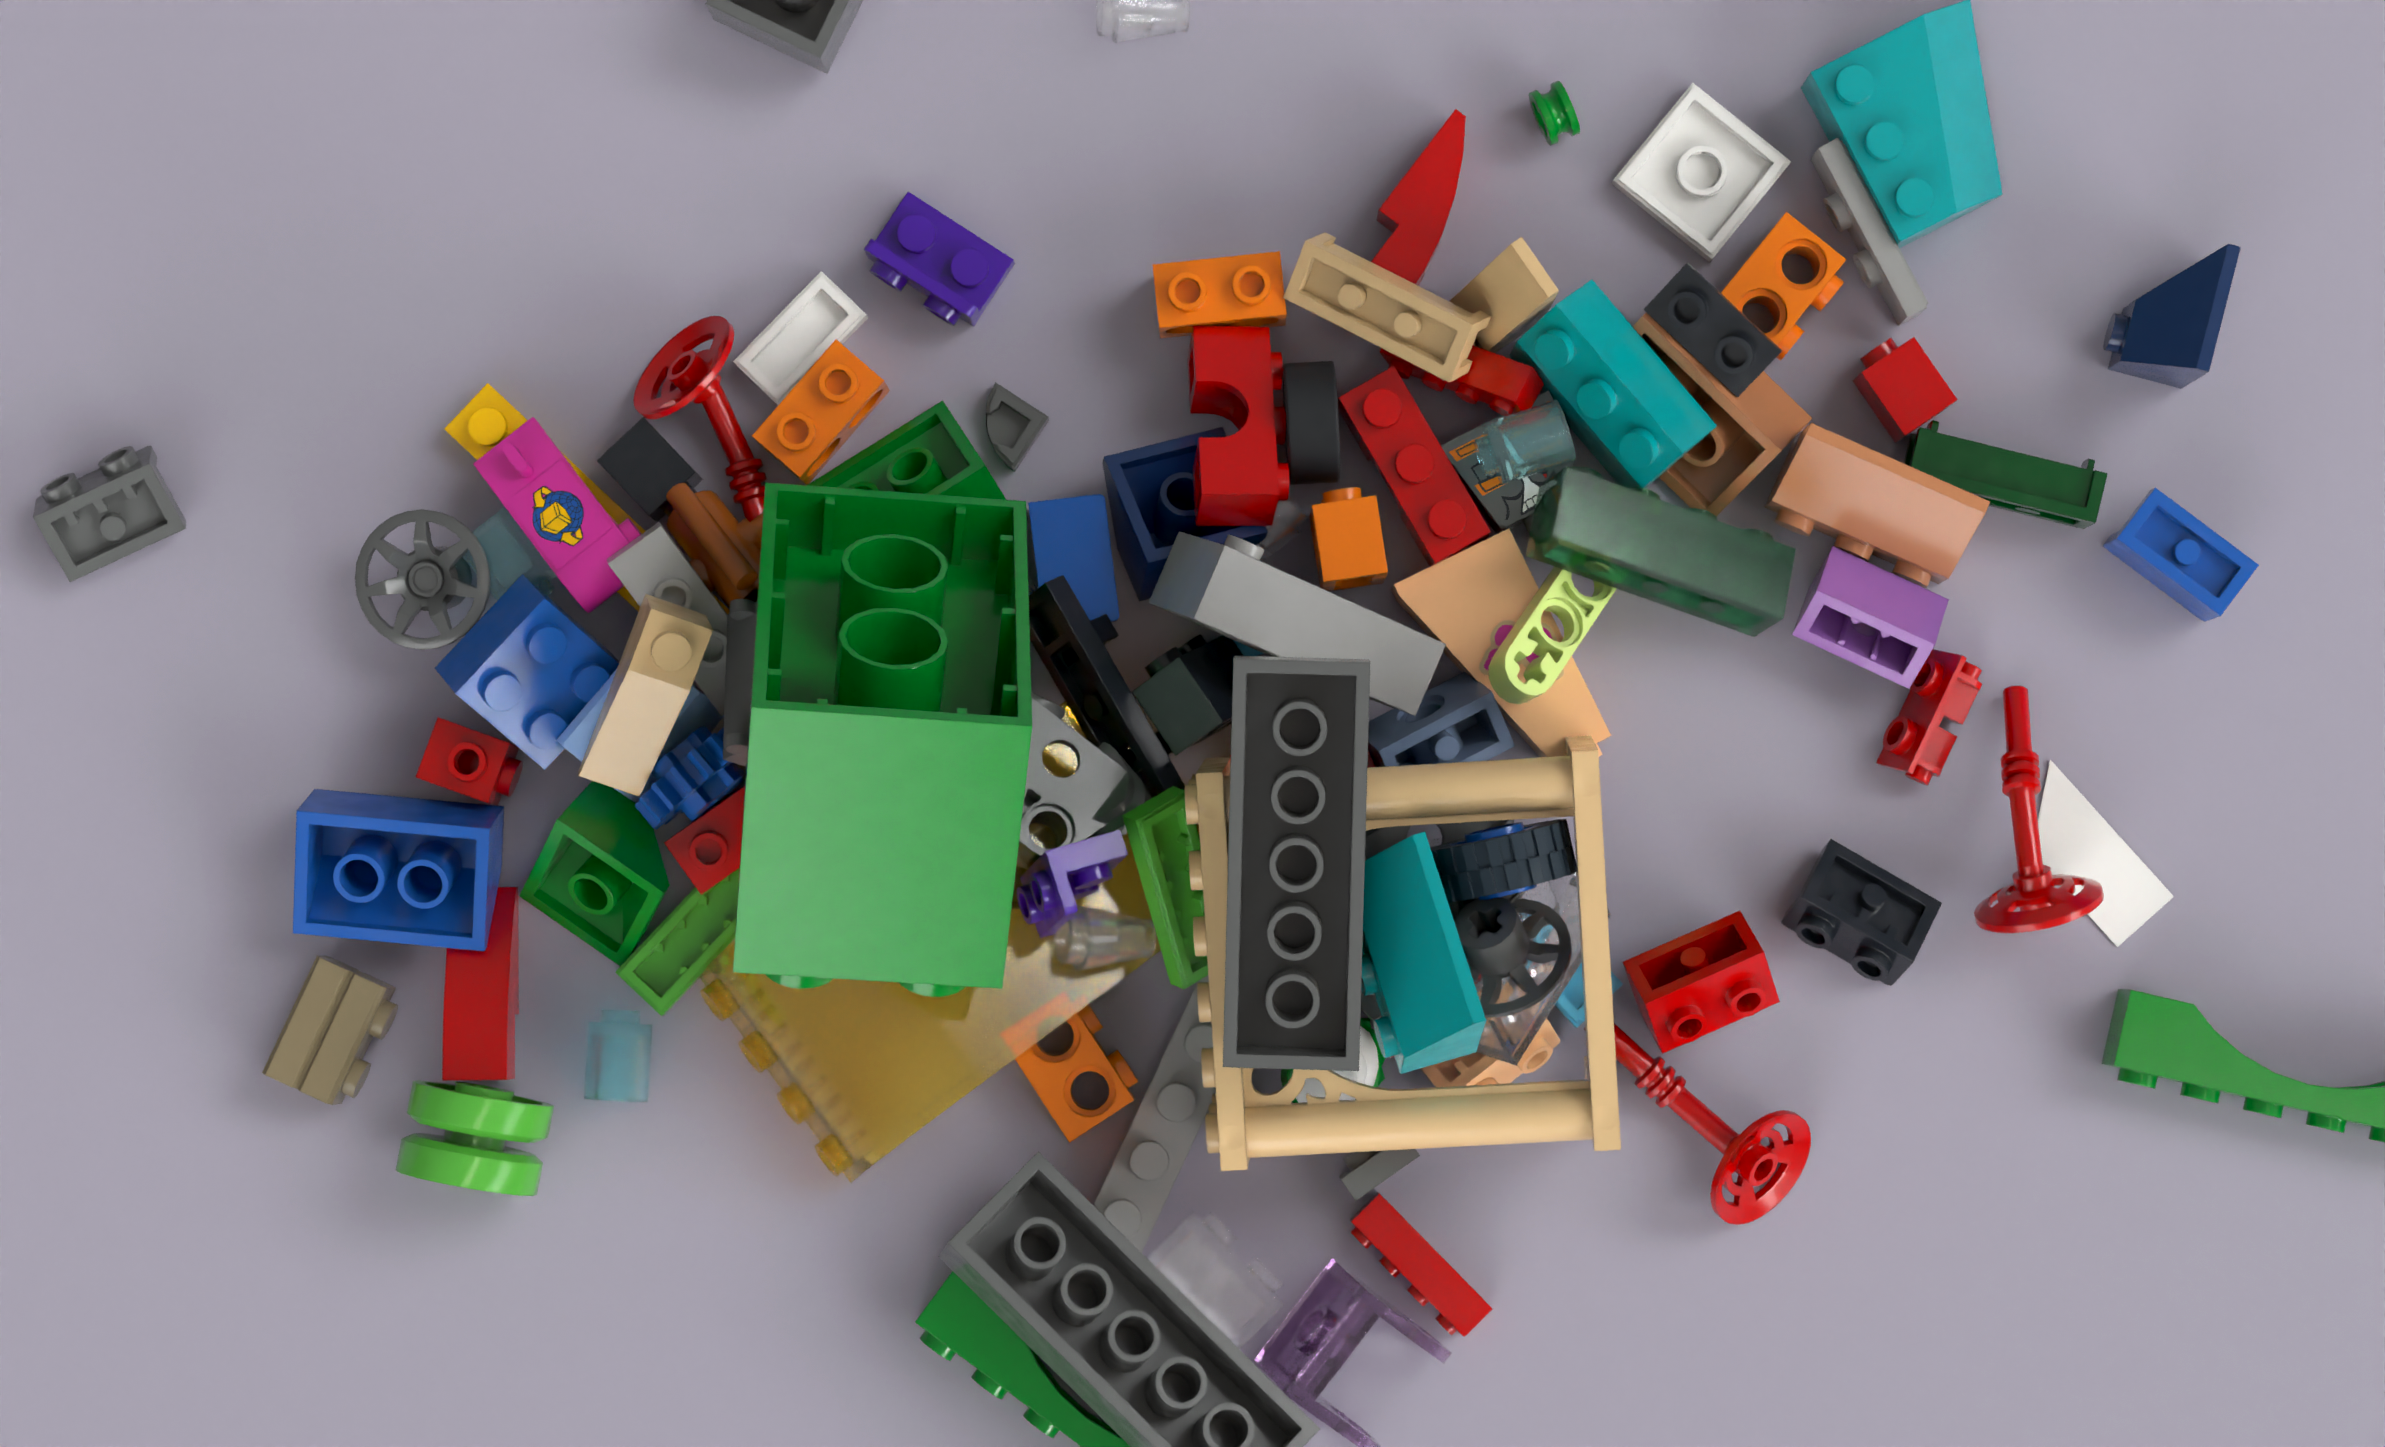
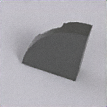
M995 382L986 404L987 433L998 457L1015 472L1048 423L1049 417Z

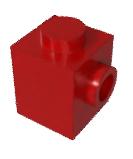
M437 717L416 778L498 806L502 795L510 797L513 794L522 772L523 761L516 759L519 748L515 744Z

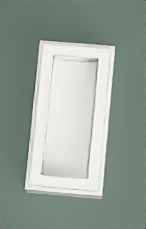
M821 271L733 362L773 402L779 405L835 339L843 344L868 319V316Z

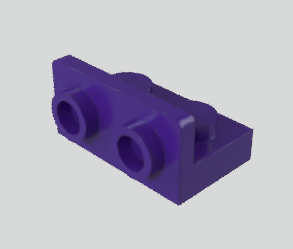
M910 192L906 193L875 241L870 239L864 248L868 259L874 262L869 270L874 276L900 292L906 284L927 296L923 307L952 326H955L959 318L974 327L1015 265L1014 259Z
M1116 830L1047 850L1020 877L1023 886L1017 888L1019 907L1026 923L1029 925L1035 923L1040 938L1053 935L1077 913L1078 909L1075 900L1098 892L1100 890L1098 884L1113 878L1112 870L1128 855L1121 831Z

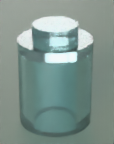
M1557 400L1482 423L1484 437L1474 440L1476 454L1485 477L1496 474L1501 485L1576 461V453L1570 430Z
M602 1009L601 1022L588 1021L584 1099L648 1102L653 1025L640 1024V1011Z

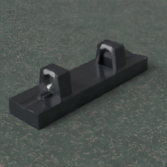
M1064 575L1044 583L1029 595L1030 641L1087 740L1097 748L1103 742L1113 746L1141 778L1151 793L1152 798L1172 786L1185 790V784L1168 757L1173 753L1159 731H1153L1104 646L1119 636L1108 615L1104 614L1089 620Z

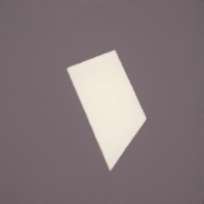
M2050 760L2038 817L2043 865L2051 868L2052 875H2075L2093 879L2101 884L2104 899L2088 915L2118 947L2174 896ZM2075 885L2076 890L2073 895L2078 894L2084 886Z

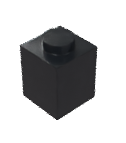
M644 417L597 460L645 513L656 522L665 515L669 517L674 510L666 500V495L673 486L679 483H686L694 493H697L694 487L703 480Z

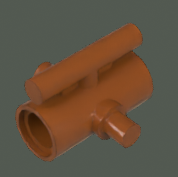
M679 483L673 486L666 495V500L674 509L668 518L667 528L691 559L689 561L691 566L711 592L715 590L729 609L730 602L735 599H749L757 602L763 512L751 522L746 517L738 522L715 492L702 490L694 493L686 483Z

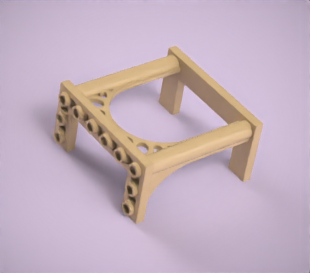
M1592 736L1565 737L1566 756L1367 768L1366 831L1395 826L1573 816L1587 1056H1584L1585 1079L1388 1089L1355 1082L1332 1070L1294 1069L1292 1077L1280 1090L1273 1093H1261L1252 1084L1254 1068L1223 1067L1231 758H1205L1196 774H1192V779L1188 780V785H1185V811L1187 825L1199 824L1200 850L1189 851V875L1191 891L1203 890L1205 916L1193 917V938L1195 956H1207L1209 982L1197 983L1199 1022H1211L1213 1048L1201 1049L1203 1087L1216 1088V1094H1212V1103L1209 1104V1114H1206L1205 1117L1206 1143L1208 1154L1220 1153L1221 1171L1247 1170L1250 1158L1575 1140H1592L1594 1151L1621 1150L1599 752ZM1315 1078L1322 1083L1325 1089V1097H1315L1306 1093L1307 1102H1292L1302 1091L1305 1079ZM1341 1093L1354 1097L1355 1100H1339Z

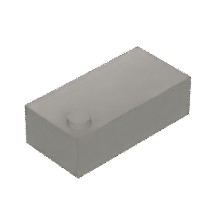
M1179 531L1149 600L1150 604L1271 657L1369 659V699L1416 716L1446 646L1445 643L1261 562L1264 549L1243 539L1228 534L1223 545Z

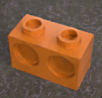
M1786 212L1723 289L1721 294L1741 312L1745 305L1751 303L1762 304L1770 310L1774 319V325L1770 332L1764 334L1782 350L1776 357L1781 361L1805 332L1795 323L1811 304L1821 312L1843 285L1844 281L1836 276L1835 273L1847 259ZM1792 254L1805 257L1813 268L1812 281L1806 284H1796L1789 281L1782 271V259Z
M1280 251L1152 264L1160 339L1191 336L1193 326H1286L1287 312L1285 299L1283 298L1285 293Z
M835 339L755 431L752 437L804 484L808 485L890 390L880 376Z
M1360 487L1343 488L1322 493L1323 499L1321 504L1312 505L1309 517L1320 588L1331 592L1383 584L1388 574L1376 495L1362 497Z
M1063 992L1000 1033L999 1036L1070 1143L1134 1101L1135 1097L1129 1087L1139 1081L1119 1050L1117 1049L1110 1055H1107L1094 1036L1103 1026L1086 999L1081 996L1072 1002L1068 994ZM1051 1017L1067 1021L1074 1033L1072 1046L1061 1055H1052L1045 1052L1038 1043V1029L1045 1020ZM1092 1071L1099 1073L1108 1083V1098L1098 1108H1085L1074 1099L1072 1093L1073 1082L1083 1072Z

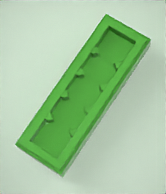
M1172 786L1122 816L1170 984L1186 989L1208 975L1207 956H1195L1193 938V917L1205 916L1203 890L1191 891L1189 875V851L1200 850V837L1196 824L1187 825L1185 790Z
M739 869L702 895L695 887L615 972L661 1016H665L735 941Z

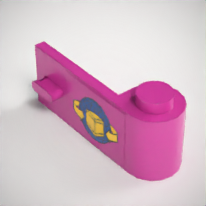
M534 417L530 418L473 463L565 588L587 613H591L624 587L623 583L608 565L606 559L640 536L641 532L629 518L619 525L616 523Z

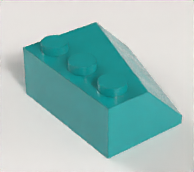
M1970 0L1925 13L1810 72L1801 86L1829 142L1838 138L1845 144L1899 248L2003 195Z

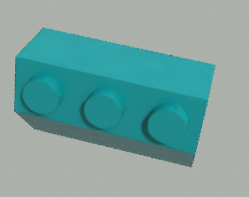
M1590 280L1557 303L1516 342L1509 354L1512 360L1529 365L1535 369L1544 383L1540 393L1543 394L1549 390L1557 413L1631 500L1637 497L1717 427L1714 421L1593 280Z
M1425 832L1411 835L1365 860L1361 990L1364 996L1375 994L1382 1016L1373 1020L1376 1038L1384 1058L1395 1056L1400 1074L1476 1053L1486 1023L1483 1008Z

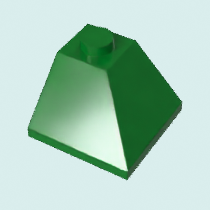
M591 781L556 820L519 896L621 966L636 950L670 884L654 829L635 808L634 805L636 803L612 787Z

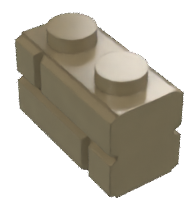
M316 956L262 1073L326 1104H342L346 1095L355 1098L364 1085L370 1071L371 1063L362 1060L373 1036L382 1040L389 1031L396 1016L398 1005L390 1002L396 988L332 957Z

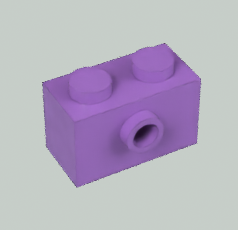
M1832 546L1807 591L1792 635L1909 689L1935 646L1949 599Z

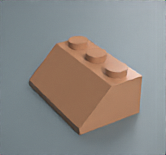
M1646 312L1633 325V328L1717 425L1714 430L1659 477L1709 525L1813 418L1764 371L1739 397L1735 396Z
M1810 423L1794 438L1764 507L1778 513L1774 522L1792 532L1803 536H1810L1813 529L1835 538L1834 547L1867 562L1871 555L1895 565L1891 573L1923 588H1927L1930 581L1940 584L1949 579L1983 519L1990 501Z

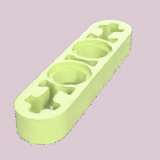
M1614 505L1601 510L1584 522L1492 657L1489 665V679L1492 688L1499 697L1509 703L1522 704L1542 695L1553 685L1643 550L1645 530L1641 520L1633 511L1624 506ZM1611 527L1617 533L1614 539L1617 547L1601 555L1597 551L1603 548L1611 537L1612 532L1609 529ZM1574 566L1582 567L1591 575L1594 582L1592 597L1584 596L1574 587L1572 582V569ZM1543 611H1550L1561 620L1564 627L1562 642L1550 639L1543 631L1541 625ZM1533 652L1539 657L1532 660L1524 671L1523 676L1526 682L1523 683L1517 677L1520 671L1517 662L1528 657Z

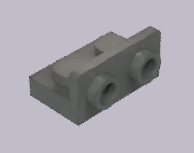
M132 446L118 449L98 463L99 469L78 479L74 473L65 474L47 483L40 490L42 495L36 499L33 518L69 582L186 529V519L156 467L157 455L152 446H147L136 452Z
M1416 1149L1351 1152L1343 1158L1349 1170L1339 1177L1355 1201H1357L1420 1155Z

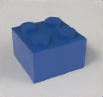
M522 574L441 660L435 669L457 696L545 770L565 749L556 741L558 737L618 668L620 661Z

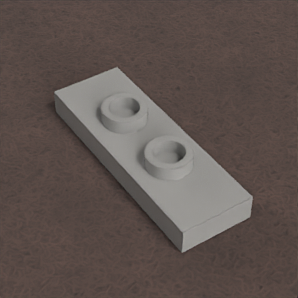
M1836 138L1819 147L1810 159L1829 196L1823 199L1825 209L1839 232L1848 230L1859 251L1853 254V260L1859 275L1868 288L1877 285L1897 325L1900 326L1919 316L1927 308L1928 301L1842 140Z
M658 522L606 559L607 563L640 607L645 594L707 615L713 632L695 681L719 714L723 716L725 707L727 613L660 522Z

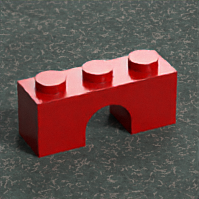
M1193 326L1187 358L1190 414L1219 415L1230 420L1239 430L1227 437L1198 438L1193 466L1196 526H1273L1278 501H1288L1289 466L1288 463L1277 462L1276 446L1285 444L1286 413L1284 407H1274L1273 390H1281L1282 354L1281 352H1271L1269 327Z
M1395 366L1388 368L1338 397L1339 413L1367 461H1372L1387 484L1399 507L1402 521L1429 567L1487 539L1491 532Z

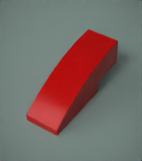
M1457 109L1450 115L1388 196L1377 214L1376 221L1390 230L1392 235L1371 262L1418 286L1440 244L1456 195L1464 152L1466 116Z
M498 887L488 944L485 951L447 948L443 1009L442 1081L515 1079V1014H519L518 887Z

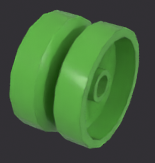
M413 1081L407 1114L420 1124L445 1129L444 1136L414 1133L402 1138L395 1171L411 1177L462 1188L518 1196H535L538 1192L543 1162L530 1152L506 1147L505 1144L506 1140L536 1143L548 1138L554 1105L516 1096L513 1091L486 1085L458 1081L455 1082V1085L432 1081Z

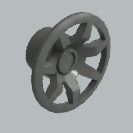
M420 509L406 511L390 517L368 536L356 562V595L366 618L381 635L393 643L407 648L425 650L440 648L454 643L466 635L478 622L485 610L490 595V567L479 540L466 525L454 517L438 511ZM410 522H416L413 538L415 550L409 554L384 540L397 527ZM429 522L445 526L461 540L451 547H434L431 540ZM377 550L386 561L398 569L397 577L369 586V564L373 553ZM468 550L476 565L477 586L471 585V569L464 558V554ZM401 594L405 601L399 608L393 627L379 615L373 604L372 596ZM466 597L474 598L466 617L457 626L452 628L447 609L459 605ZM422 610L429 611V616L440 632V635L430 638H419L407 635L405 632L417 614Z
M1503 897L1486 900L1475 899L1468 903L1455 919L1457 932L1473 981L1475 982L1478 976L1482 975L1483 986L1480 1002L1485 1018L1513 1015L1528 1009L1542 1001L1563 979L1570 964L1572 940L1566 923L1549 906L1523 898L1516 899L1513 903ZM1518 913L1531 914V916L1522 922ZM1547 922L1557 932L1559 945L1537 943L1530 939L1537 937ZM1527 960L1536 963H1547L1556 960L1551 973L1538 986L1524 966ZM1510 976L1516 985L1527 993L1511 1002L1496 1004L1501 993L1502 978Z

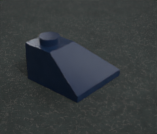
M2232 244L2223 246L2134 300L2123 309L2122 315L2114 313L2108 324L2103 345L2104 350L2112 352L2108 370L2180 389L2208 373L2241 247Z
M1223 427L1104 456L1102 464L1117 550L1139 602L1151 598L1179 531L1223 545L1228 534L1254 545L1259 544L1267 537L1268 531L1266 526H1196L1193 466L1198 438L1227 437Z

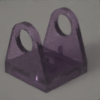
M1332 1258L1258 1353L1254 1361L1290 1399L1356 1446L1381 1447V1444L1367 1431L1320 1395L1379 1317L1442 1363L1447 1361L1452 1352Z

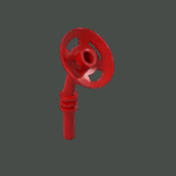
M709 316L684 328L654 356L636 386L633 399L634 407L644 418L659 419L682 409L691 402L694 404L702 403L730 464L725 469L726 476L734 478L729 482V487L731 490L738 491L733 496V501L735 504L742 505L744 516L751 522L763 512L765 486H762V483L767 480L764 472H758V469L763 466L762 460L754 458L727 396L720 385L721 376L719 373L729 356L734 342L733 326L721 316ZM713 339L710 349L697 353L692 350L701 343ZM663 383L661 397L657 398L658 391Z
M2011 686L2003 690L2006 753L2001 756L2000 761L2003 768L2001 770L2002 781H2004L2002 783V792L2010 799L2018 871L2012 875L2014 883L1991 894L1974 911L1976 924L1984 930L1996 933H2023L2056 927L2087 915L2096 909L2104 899L2103 889L2099 882L2075 875H2052L2051 868L2043 865L2035 795L2041 791V783L2038 780L2040 778V769L2038 767L2039 755L2032 751L2028 689L2023 686ZM2075 885L2084 886L2078 894L2073 895L2076 890ZM1998 900L1997 904H1995L1993 907H1990L1994 901ZM2017 907L2020 908V911L2013 912Z
M1614 1023L1616 1059L1636 1077L1634 1084L1639 1089L1646 1086L1645 1094L1650 1099L1657 1096L1656 1105L1660 1108L1668 1106L1723 1154L1711 1185L1710 1199L1714 1212L1725 1222L1740 1225L1762 1217L1779 1204L1795 1185L1807 1162L1811 1147V1133L1807 1122L1795 1112L1780 1110L1759 1118L1741 1134H1738L1684 1087L1686 1084L1684 1077L1680 1075L1674 1078L1676 1070L1672 1066L1663 1068L1665 1060L1661 1056L1653 1059ZM1776 1124H1783L1786 1127L1788 1140L1783 1141L1781 1134L1773 1128ZM1764 1137L1769 1139V1145L1767 1146L1760 1143ZM1778 1162L1781 1163L1779 1168L1775 1172ZM1733 1172L1738 1174L1737 1182L1732 1180ZM1769 1180L1764 1187L1757 1193H1754L1753 1186H1760ZM1722 1186L1734 1195L1733 1202L1725 1201L1722 1194Z

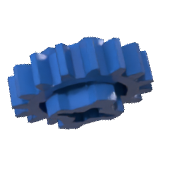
M705 725L699 727L656 762L651 774L657 781L651 785V789L640 796L639 801L634 805L653 829L657 830L662 825L668 824L679 813L683 812L693 822L743 781L742 777L745 775V772L739 767L740 765L723 760L724 727L717 734H712Z

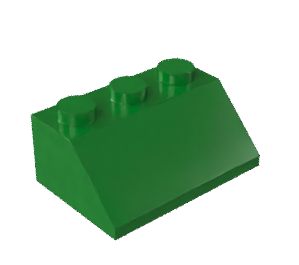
M943 400L808 484L809 486L1006 500L984 462Z

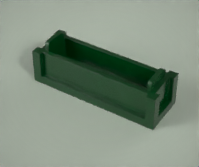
M1934 420L1928 423L1927 429L1920 427L1917 434L1912 433L1910 435L1904 464L1988 500L1991 507L2080 529H2085L2097 521L2108 473L2097 470L2093 471L2095 464L2093 459L2088 458L2083 461L2080 468L1938 433L1939 422Z

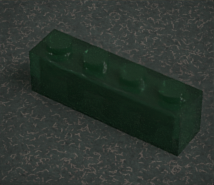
M1566 466L1539 487L1526 557L1755 637L1784 618L1796 549L1774 541L1773 536L1765 531L1750 528L1740 529L1717 521V517L1707 510L1698 508L1684 509L1660 500V496L1645 488L1640 490L1638 487L1626 488L1604 480L1603 476L1593 469Z

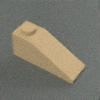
M1520 237L1501 252L1449 302L1471 313L1481 310L1491 315L1487 327L1478 331L1473 345L1496 353L1527 332L1549 312L1559 290L1527 243Z
M645 594L579 768L578 776L640 797L689 695L711 638L713 629L707 615Z

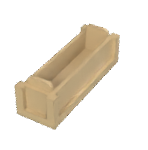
M1326 232L1305 240L1284 294V299L1449 383L1469 372L1473 361L1467 359L1478 331L1487 327L1491 315L1481 310L1471 313L1334 244L1336 237Z

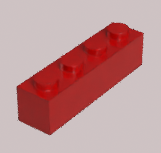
M1474 345L1467 358L1473 361L1469 372L1450 383L1382 348L1379 351L1389 364L1388 368L1395 366L1401 378L1409 379L1410 376L1422 379V383L1433 390L1442 392L1444 388L1454 391L1460 399L1468 403L1484 402L1489 404L1492 410L1506 417H1510L1513 413L1527 418L1544 385L1533 367Z
M1379 1192L1350 1219L1355 1226L1351 1234L1366 1249L1373 1244L1384 1255L1379 1262L1393 1277L1396 1278L1401 1273L1412 1284L1407 1291L1423 1307L1430 1302L1440 1312L1435 1319L1451 1336L1458 1331L1465 1337L1492 1310V1307Z

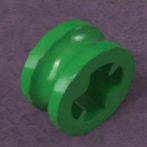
M1560 81L1551 83L1550 91L1545 94L1534 90L1528 95L1536 122L1543 137L1550 146L1558 143V136L1562 133H1569L1572 137L1580 134V125L1574 107Z

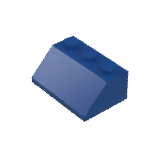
M314 789L296 812L293 933L485 951L488 944L502 869L504 806Z

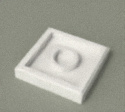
M1692 83L1611 184L1710 263L1786 170L1791 161Z

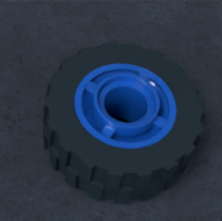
M1566 819L1544 821L1529 825H1523V822L1496 826L1465 834V839L1431 848L1448 902L1476 897L1479 900H1486L1534 889L1537 887V884L1559 879L1577 872L1576 859Z

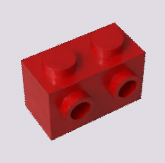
M1740 910L1622 962L1639 1012L1662 1054L1683 1044L1693 1042L1701 1036L1742 1018L1752 1016L1780 1002L1765 953Z

